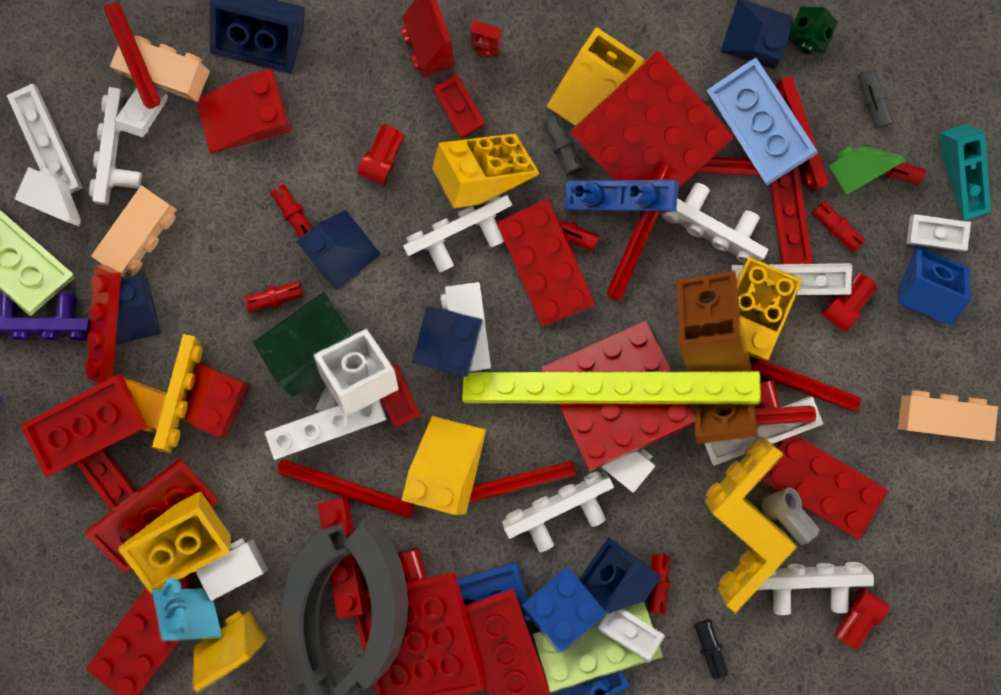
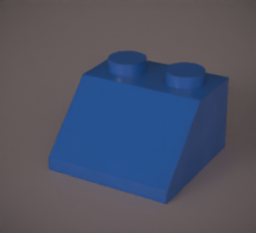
M916 246L899 286L898 303L907 309L926 314L935 321H942L952 325L971 302L970 268L925 248Z

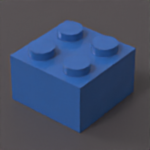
M566 567L520 606L557 653L564 651L607 614L569 567Z

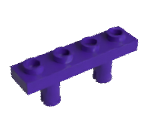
M0 292V338L1 336H10V338L16 340H29V336H39L40 339L57 340L58 336H68L72 340H86L90 332V320L88 318H74L76 294L72 292L57 293L56 316L53 318H17L18 305L3 292Z

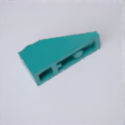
M969 124L940 132L942 159L962 219L965 221L991 213L985 132Z

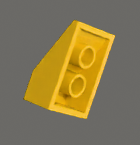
M432 416L408 471L402 501L453 515L466 514L487 429Z
M200 491L172 506L122 544L118 550L152 594L153 589H162L167 579L176 578L179 580L230 553L231 535Z
M239 610L226 618L224 621L227 625L221 628V638L202 639V641L194 646L193 688L196 693L249 660L268 640L250 610L243 615Z

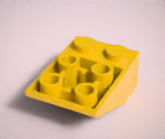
M596 27L579 51L546 107L576 126L643 63L644 58Z
M516 133L438 143L432 167L453 208L480 205L539 174Z
M748 257L737 277L740 322L749 356L765 361L769 360L802 279Z

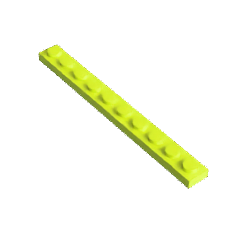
M470 372L469 378L464 377L462 400L464 403L760 404L759 372Z

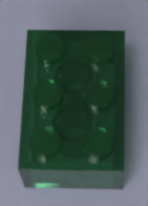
M322 292L256 339L253 344L276 383L291 397H294L321 377L314 354L355 335L336 304L325 292Z

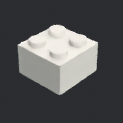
M367 329L314 354L319 374L345 416L399 390L394 368Z

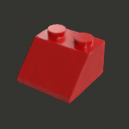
M199 362L193 371L195 383L191 391L188 390L186 397L188 408L183 419L191 425L218 437L228 436L250 383Z

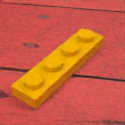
M183 334L152 445L153 448L160 452L171 454L172 448L177 446L180 439L178 426L180 419H183L187 413L188 390L191 391L195 383L194 367L196 363L200 362L203 348L195 336Z

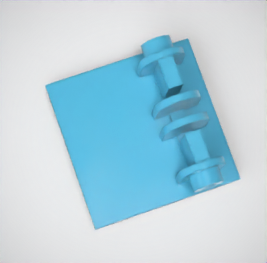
M169 578L165 581L162 589L152 590L162 641L222 637L214 601H210L204 588L181 589V583L176 578Z

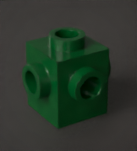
M801 6L794 24L791 26L789 39L796 46V50L803 54L811 55L813 52L825 53L829 42L833 38L838 22L825 7Z

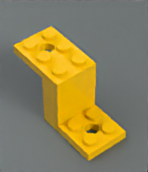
M764 437L751 442L745 450L747 454L740 462L735 461L725 473L727 476L720 484L718 482L713 484L706 493L707 498L705 502L712 514L753 549L752 551L750 549L747 550L740 557V564L733 571L726 572L719 581L720 586L718 589L726 606L734 613L745 604L796 548V545L781 528L745 498L747 493L783 455Z

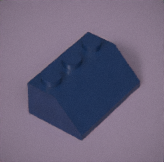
M210 0V53L292 74L304 30L305 7L278 0Z

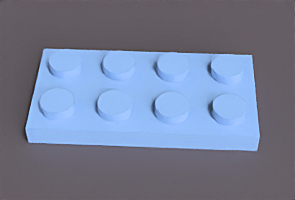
M756 57L706 90L766 185H769L818 154L811 140Z

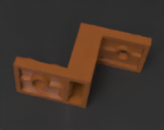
M735 271L677 280L679 347L687 372H752L740 322L738 286ZM707 298H714L712 302L702 303ZM694 404L695 438L697 444L758 437L755 404ZM722 410H732L728 416H718Z

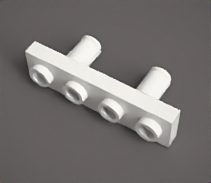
M109 87L108 95H103L101 110L105 112L104 123H99L97 138L101 140L100 151H95L93 167L97 169L96 179L91 180L89 195L93 197L92 201L97 205L109 206L111 189L114 185L139 189L142 181L141 172L116 169L115 166L119 133L122 130L116 129L114 120L123 108L125 95L121 89Z
M695 183L685 202L677 199V212H659L667 222L682 225L687 228L686 230L689 234L712 242L713 247L736 255L737 260L745 264L748 257L761 262L769 250L750 239L760 219L756 213L748 210L745 211L735 230L701 212L700 209L710 192V189L701 183Z
M498 195L484 202L485 206L477 210L470 206L458 212L460 218L450 223L448 218H445L433 224L434 231L423 235L422 231L406 237L408 243L403 246L407 255L410 256L422 249L428 250L440 273L454 266L443 243L445 238L473 224L480 226L490 248L504 242L495 217L497 216L496 213L512 206L508 195L503 197Z
M380 400L348 416L344 415L338 405L266 431L265 435L273 458L276 460L387 419Z
M599 471L590 473L584 478L585 481L575 486L574 484H568L558 490L559 494L549 499L547 496L541 497L532 503V507L524 511L521 509L512 511L506 516V520L502 521L508 538L510 539L525 531H529L538 551H547L554 546V543L544 522L578 505H581L591 527L602 524L606 518L596 497L614 488L610 477L605 471L602 473Z
M847 562L845 566L818 563L816 567L790 564L787 568H777L757 590L773 589V612L777 615L791 614V589L831 587V610L836 613L849 612V588L854 586H874V574L859 562Z

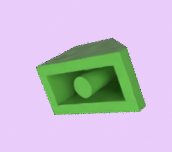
M850 146L836 154L835 156L838 160L830 164L829 167L847 195L906 160L902 155L866 146L853 150Z

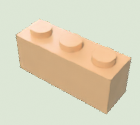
M135 35V41L154 86L198 102L210 73L202 64V59L190 53H186L185 56L176 54L177 51L164 44H160L159 47L153 46L149 40ZM118 45L110 67L120 75L133 79Z
M141 185L91 257L101 264L121 272V277L129 278L130 275L134 276L141 269L143 264L141 259L146 252H152L158 245L159 238L157 237L163 228L168 229L173 224L176 218L174 213L177 209Z
M912 390L911 395H902L898 430L995 441L998 406L987 405L986 399L969 398L968 403L959 402V396L940 394V399L930 398V392Z

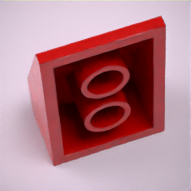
M414 0L402 16L405 27L400 28L405 44L411 43L414 53L410 54V58L415 71L421 70L423 77L454 67L452 41L437 0Z
M272 69L243 76L201 96L199 101L196 102L210 154L292 132L279 81Z

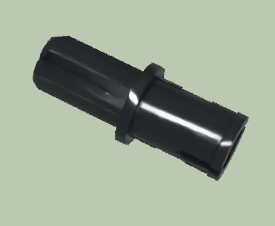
M706 619L694 624L702 647L700 653L705 656L711 677L714 680L722 679L728 675L721 652L723 646L721 643H718L712 620Z

